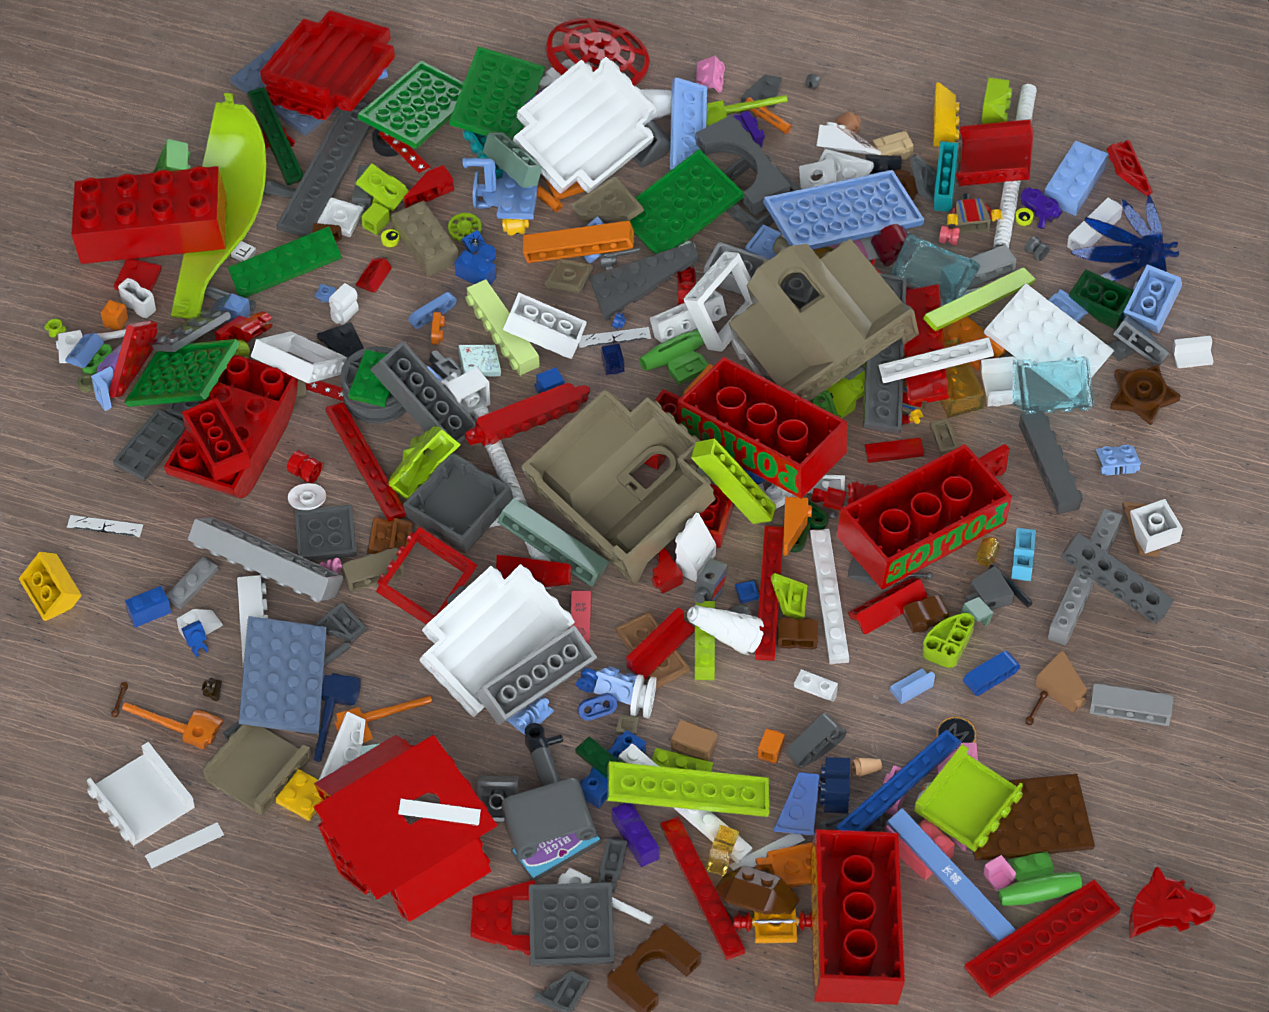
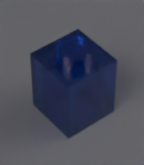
M620 344L602 346L601 358L606 375L624 372V358Z

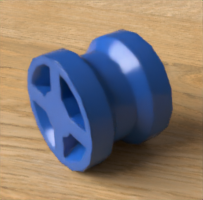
M584 668L580 673L581 678H578L576 681V686L584 692L592 693L598 676L596 671Z

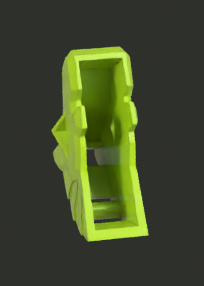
M433 426L421 436L411 438L410 448L403 450V460L390 476L389 486L403 498H410L421 484H424L429 479L430 474L434 472L438 465L461 444L439 426Z

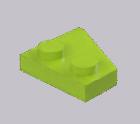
M774 573L771 576V582L783 615L797 620L803 619L805 616L808 585Z

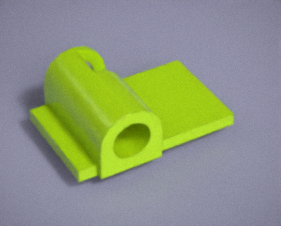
M372 163L355 183L374 197L372 204L375 202L392 211L396 209L404 199V196L410 191L403 183L393 176L390 177Z

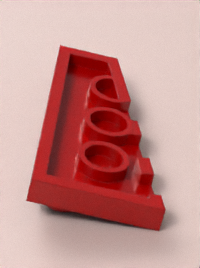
M497 555L496 569L500 571L504 580L521 564L544 587L571 585L572 567L568 563Z

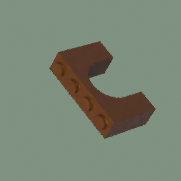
M665 923L660 928L654 929L650 938L642 941L637 946L636 951L632 955H627L623 959L622 964L617 969L613 968L607 976V987L636 1012H651L658 1005V994L641 981L637 974L639 968L644 963L655 959L664 960L672 964L686 977L701 964V953Z

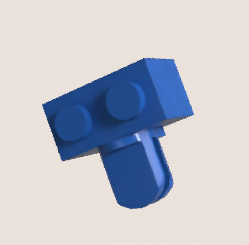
M483 245L476 255L464 250L455 261V275L472 284L487 280L491 285L496 279V267L493 264V261L496 259L495 248L492 245Z

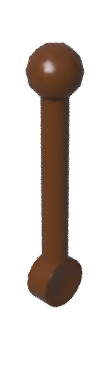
M127 682L120 684L121 691L115 709L111 712L112 717H118L119 715L118 709L124 691L128 689Z
M1046 691L1040 693V699L1034 710L1026 718L1025 722L1027 725L1033 724V718L1042 701L1048 696Z

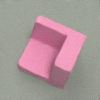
M1000 855L985 864L983 875L998 892L999 889L1015 883L1016 872L1004 857Z

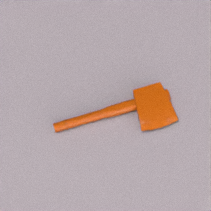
M429 695L362 713L359 707L347 711L365 719L363 743L373 739L367 722L398 712L402 713V711L419 706L423 707V705L432 703V699ZM347 711L336 713L337 721H334L337 731L340 729Z
M126 702L122 707V710L131 714L138 715L151 722L159 723L169 729L182 733L183 742L204 750L209 744L213 743L215 735L224 722L218 716L201 710H195L186 725Z

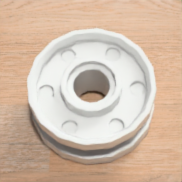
M637 675L631 701V716H637L639 709L642 708L643 717L650 718L656 692V677H650L648 684L644 685V676Z

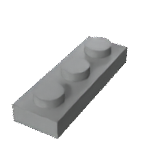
M202 557L168 592L166 596L169 602L182 609L219 570L218 566Z

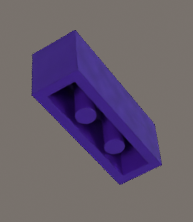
M623 803L612 808V822L622 838L628 841V847L640 867L642 868L658 860L659 846L632 803Z

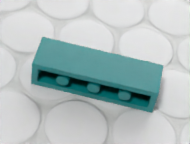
M940 142L934 211L950 212L953 207L958 143Z

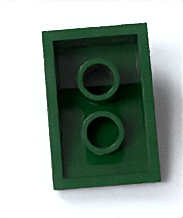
M1085 269L1069 293V297L1100 323L1117 329L1124 319V310L1134 290Z

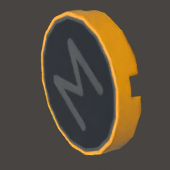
M951 717L941 722L937 728L936 738L947 729L961 743L976 742V730L966 719Z

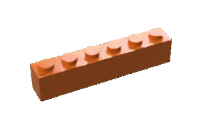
M630 221L523 235V254L527 263L634 248V231Z

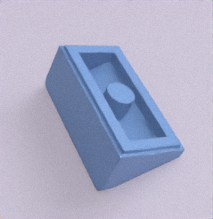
M97 333L84 334L65 361L85 368L103 345V340Z

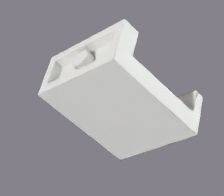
M1015 356L981 360L979 372L987 407L1024 403L1026 392L1022 388L1018 371L1019 360Z

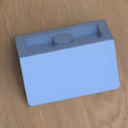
M111 367L91 376L96 400L105 411L112 408L109 389L114 372Z
M922 668L891 685L890 691L899 703L903 704L934 686L935 674L933 672L927 674Z

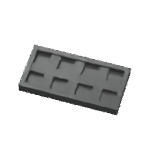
M206 309L200 312V316L197 318L188 319L185 325L173 328L171 330L172 333L157 338L158 341L153 343L152 346L155 351L175 352L230 319L229 311H220V309L211 311Z
M157 409L113 460L114 466L146 481L178 443L186 429L184 422Z

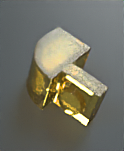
M720 825L710 850L706 871L721 876L726 874L740 831Z

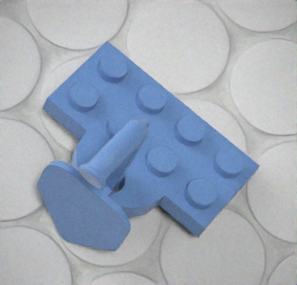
M462 159L464 168L484 166L485 184H480L479 172H475L473 183L474 208L488 209L496 206L498 207L497 219H534L539 180L537 186L524 188L519 186L518 182L509 177L505 171H503L502 179H496L495 162L492 159ZM479 196H483L485 201H479Z

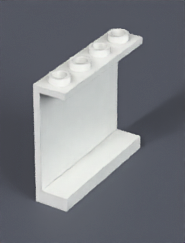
M149 742L142 745L143 755L95 784L91 778L87 779L89 787L87 792L90 797L98 800V806L101 811L108 813L114 827L118 826L121 830L122 838L125 841L129 840L133 846L195 808L193 797Z

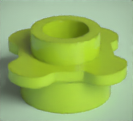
M51 319L44 326L52 338L66 332V327L62 325L60 319Z

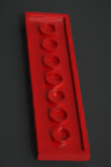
M1094 879L967 962L964 969L991 999L1119 914L1121 909Z

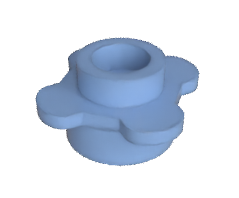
M321 284L319 285L318 292L315 293V298L327 303L329 298L336 292L335 287Z

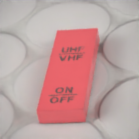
M572 591L571 615L575 621L572 626L575 625L585 641L590 644L591 591Z

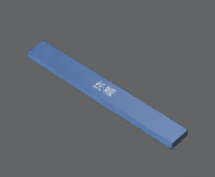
M903 808L886 822L997 942L1016 930Z

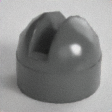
M809 74L806 78V86L816 89L820 84V77Z

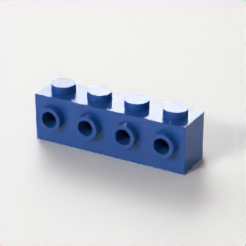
M626 730L622 735L617 736L611 749H607V751L618 759L619 755L633 743L645 754L646 741ZM592 767L590 774L582 778L580 785L586 801L599 809L608 798V779Z

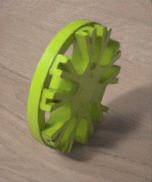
M457 214L448 223L449 234L453 240H459L460 243H462V239L466 235L477 231L473 229L478 228L481 234V221L474 214Z

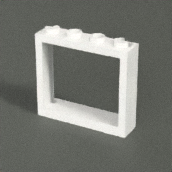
M725 251L683 299L708 350L722 352L733 339L729 326L731 319L717 333L703 304L731 271L745 299V303L732 318L742 314L753 304L746 286L751 278L739 253Z
M291 331L256 339L251 354L252 358L278 368L306 383L341 375L342 367L347 360V357ZM292 354H295V355H297V356H299V357H301V358H303V359H305V360H302V359H300V358H298V357H296V356H294V355H292Z

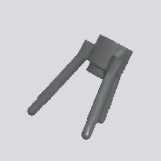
M640 248L601 253V267H606V270L615 268L613 265L617 264V256L637 253L640 251Z

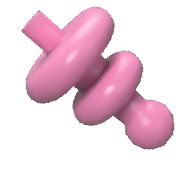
M339 558L329 559L327 563L321 562L319 564L336 573H339L342 568Z

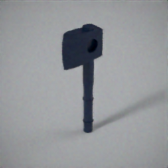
M337 673L324 675L321 700L325 701L314 761L321 762L335 703L349 706L355 705L360 693L361 678Z

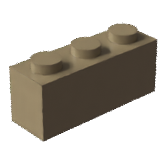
M386 549L383 552L370 554L341 564L342 573L349 592L378 585L376 583L380 576L388 573L386 568L392 559L396 561L399 557L396 555L398 549ZM403 563L391 580L405 577Z

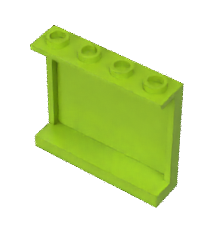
M962 744L916 801L914 812L975 852L979 846L982 848L989 838L987 837L990 832L994 833L1000 825L999 820L1002 817H1007L1012 809L1010 806L1013 802L1018 803L1021 799L1023 784L1013 785L968 755L969 748Z

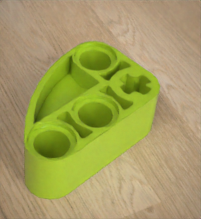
M961 613L938 623L924 639L923 657L946 668L955 667L973 634L974 617L969 613Z

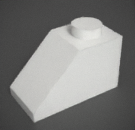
M193 609L177 618L178 629L183 637L181 628L197 620L202 623L206 635L223 626L212 610Z

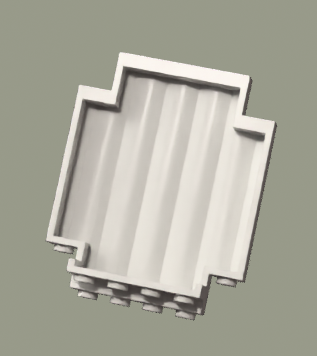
M605 57L601 60L599 68L595 72H593L589 64L580 60L518 110L517 118L525 128L514 136L513 142L542 166V176L560 194L576 181L587 193H590L652 143L653 133L648 127L644 126L655 118L657 110L655 105L644 97L643 92L638 87L632 85L630 78L620 72V68L612 60Z
M521 564L505 580L502 578L499 570L490 566L422 629L434 645L419 660L435 676L438 682L461 703L463 708L471 716L475 717L485 708L476 695V692L481 687L568 630L575 621L572 615L559 605L558 600L546 592L544 585L537 582L532 577L531 572Z

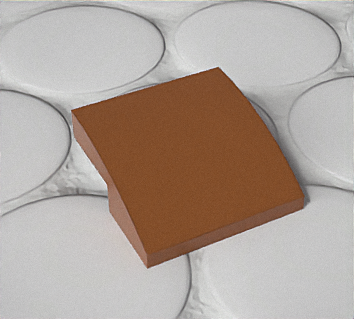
M374 517L367 553L377 554L386 549L393 548L399 550L402 545L406 547L408 544L406 539L412 531L413 522L394 518L393 522H388V520Z

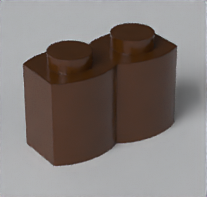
M940 595L930 596L922 601L910 603L904 606L903 615L912 633H923L929 627H934L949 618V612Z
M791 617L779 619L778 647L787 649L817 648V620L811 618L797 620Z

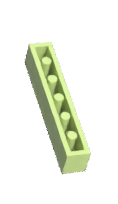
M483 280L467 287V296L465 298L468 305L474 308L476 317L478 319L481 318L485 330L492 334L494 343L500 346L503 356L509 359L511 368L516 370L521 376L540 367L539 355L531 343L503 330L509 312L488 281Z

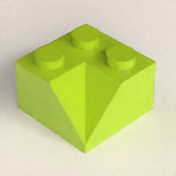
M988 78L981 124L1007 122L1008 113H1005V111L1009 110L1011 100L1007 99H1011L1012 88H1009L1010 80Z

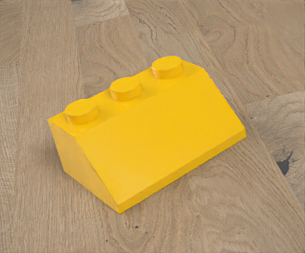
M937 82L934 97L933 146L940 147V142L955 143V140H959V129H956V127H959V116H956V113H959V103L956 102V95Z
M39 552L18 578L44 621L72 609L82 596L55 553Z

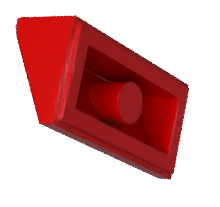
M386 258L372 259L355 285L376 293L392 269V266Z

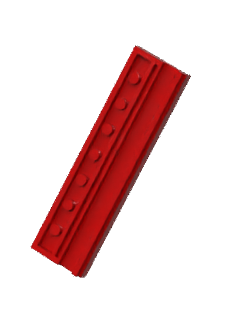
M939 284L906 290V305L914 310L919 335L904 344L905 358L944 349V328L934 331L923 319L925 314L942 307ZM947 368L906 378L908 401L912 406L916 405V402L921 401L930 403L949 399Z

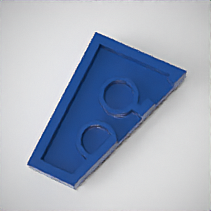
M799 772L773 831L814 835L820 774Z

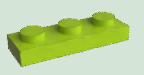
M655 748L652 761L659 767L712 772L714 766L713 762Z

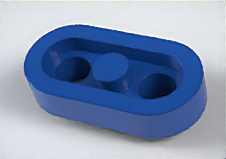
M602 694L580 702L577 711L582 719L587 721L614 713L617 709V700L610 694ZM608 700L609 704L604 707L603 702ZM590 706L589 712H584L585 707Z

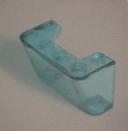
M1086 356L1067 357V361L1036 362L1032 359L1013 360V405L1018 407L1019 410L1025 411L1026 414H1036L1040 410H1043L1045 413H1053L1056 409H1061L1064 412L1073 411V408H1079V410L1083 411L1091 410V407H1094L1089 358Z

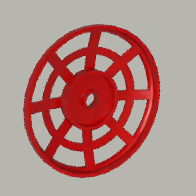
M594 18L568 20L556 26L547 38L546 56L549 63L561 76L568 69L559 62L554 53L565 51L568 58L575 64L582 60L584 63L590 62L600 65L601 60L605 57L613 62L618 61L621 66H618L620 72L627 69L634 76L630 78L633 86L645 78L649 68V54L643 43L627 29L609 21ZM584 24V25L576 26V27H574V28H572V29L566 28V27L571 26V25ZM585 28L591 29V32L587 34L578 32V30ZM598 28L610 31L612 33L609 35L600 33L598 31ZM558 31L566 33L563 45L552 47L555 33ZM573 35L580 38L579 43L569 44L570 36ZM621 37L628 46L620 45L615 39ZM627 37L632 39L639 46L640 49L633 47L632 43ZM578 49L582 58L579 60L571 50ZM620 50L630 52V57L627 61L619 55ZM635 53L645 57L644 65L640 72L632 66ZM591 66L593 72L598 69V67Z

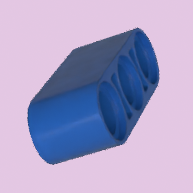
M1003 651L968 672L963 678V682L975 696H979L1013 676L1020 669V664L1008 651Z

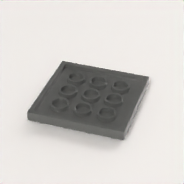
M612 882L529 885L531 966L614 964Z

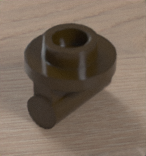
M212 677L205 680L202 685L203 695L218 701L222 681L215 680Z

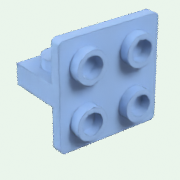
M610 666L596 672L598 679L593 693L599 695L610 694L617 701L631 705L637 675L632 673H626L625 675L619 673V669Z

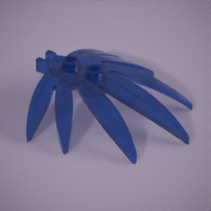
M1150 195L1146 200V218L1149 229L1137 211L1125 199L1121 201L1127 220L1142 238L1112 224L1085 217L1084 221L1101 235L1120 243L1132 245L1095 246L1071 251V254L1094 262L1125 263L1133 261V263L1115 268L1101 275L1115 282L1124 279L1141 268H1146L1147 265L1167 272L1165 258L1168 256L1174 258L1179 256V251L1173 252L1170 250L1171 248H1177L1178 242H1172L1171 244L1163 243L1161 222ZM1143 272L1141 273V275H1140L1139 278L1137 279V281H1136V283H1135V285H1134V287H1133V290H1135V288H1136V286H1137V284H1138V282H1139V280H1140V278H1141Z

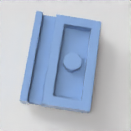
M1061 289L1049 299L1051 303L1076 322H1079L1084 318L1085 314H1088L1086 310L1069 297L1068 293Z

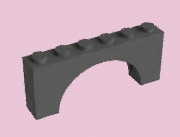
M733 115L695 133L696 145L705 155L717 152L732 153L744 158L753 166L757 174L756 180L749 189L743 192L744 204L753 215L766 209L763 203L764 197L790 192L791 184L787 178L784 179L779 168L772 164L770 157L762 152L760 145L752 140L751 134L743 129L741 122L736 120Z

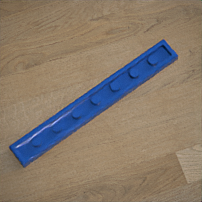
M946 729L840 822L834 830H866L960 747L961 741Z

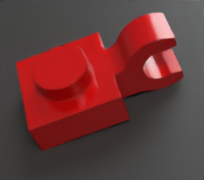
M828 487L827 491L814 488L811 501L816 503L824 502L823 507L841 511L847 492Z

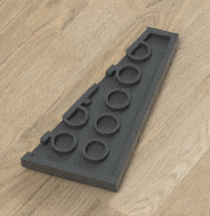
M693 242L589 276L605 322L611 319L610 316L616 312L620 313L623 311L624 307L631 302L635 303L658 288L657 285L661 282H667L678 271L682 272L699 261Z

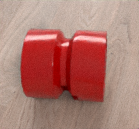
M300 450L293 453L287 464V471L296 477L300 476L307 483H314L323 468L321 461L313 457L309 458L308 454Z

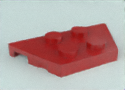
M1126 140L1124 143L1111 144L1106 150L1117 176L1144 195L1149 196L1153 191L1130 140Z

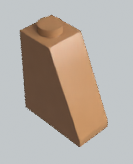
M1061 650L1037 675L1035 686L1042 691H1046L1051 698L1074 713L1077 708H1082L1085 705L1087 689L1068 657Z

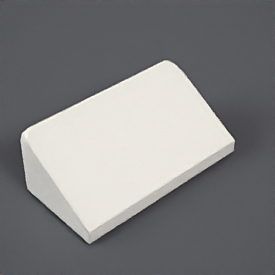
M825 475L808 493H813L814 488L827 491L828 487L844 491L845 476Z

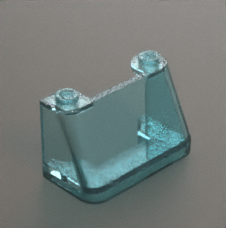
M908 233L891 274L907 278V282L919 287L939 284L941 296L944 297L943 300L950 303L962 297L978 273L981 265L970 258L957 255Z

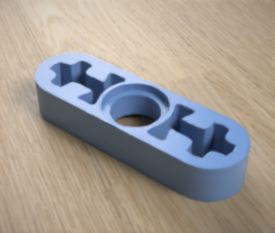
M446 292L414 311L410 315L408 322L415 329H419L433 320V312L444 314L456 305L457 299L450 292Z

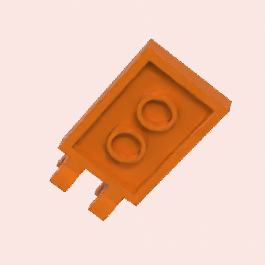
M813 842L767 851V857L755 859L757 865L754 866V869L763 872L768 869L770 874L781 877L790 888L811 884L810 852Z

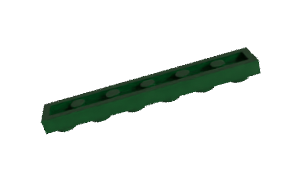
M265 87L248 91L249 101L286 185L300 182L304 175Z

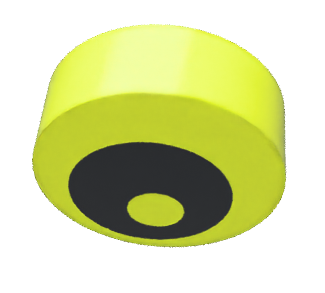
M1020 208L1016 211L1015 221L1022 226L1030 225L1033 222V212L1028 208Z
M393 229L385 230L381 234L382 244L386 247L396 246L399 243V233Z

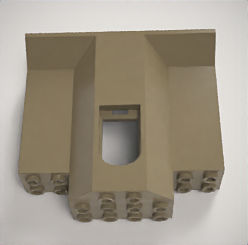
M851 238L841 242L833 251L825 253L821 259H819L808 244H800L781 249L776 256L765 260L746 285L753 304L742 314L734 316L729 322L733 338L765 379L809 402L898 339L903 344H906L919 335L914 310L899 299ZM801 273L817 291L819 296L798 310L783 291L781 285L796 274Z
M604 390L521 467L532 490L635 586L647 563L685 528L689 518H693L696 512L700 514L715 500L714 490L709 485L711 483L704 474L699 475L697 473L699 466L691 458L695 442L700 440L695 435L690 436L683 424L680 423L678 425L675 422V418L669 412L665 413L661 410L662 407L656 400L651 401L647 397L632 411L628 405H622L619 402L620 399L613 392L610 394ZM655 454L667 456L670 459L669 469L647 489L642 487L631 476L651 456ZM633 483L637 489L633 490L629 484Z

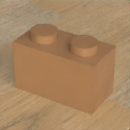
M680 720L671 738L672 750L705 761H709L717 745V733L713 730L704 729L692 722H685L683 720Z

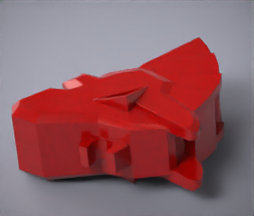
M1155 867L1149 883L1136 896L1131 908L1132 911L1129 918L1130 938L1159 926L1169 928L1175 926L1180 932L1190 928V921L1196 926L1210 921L1215 912L1216 905L1208 896L1194 892L1192 887L1189 890L1184 887V880L1178 882L1177 880L1165 877L1161 869Z

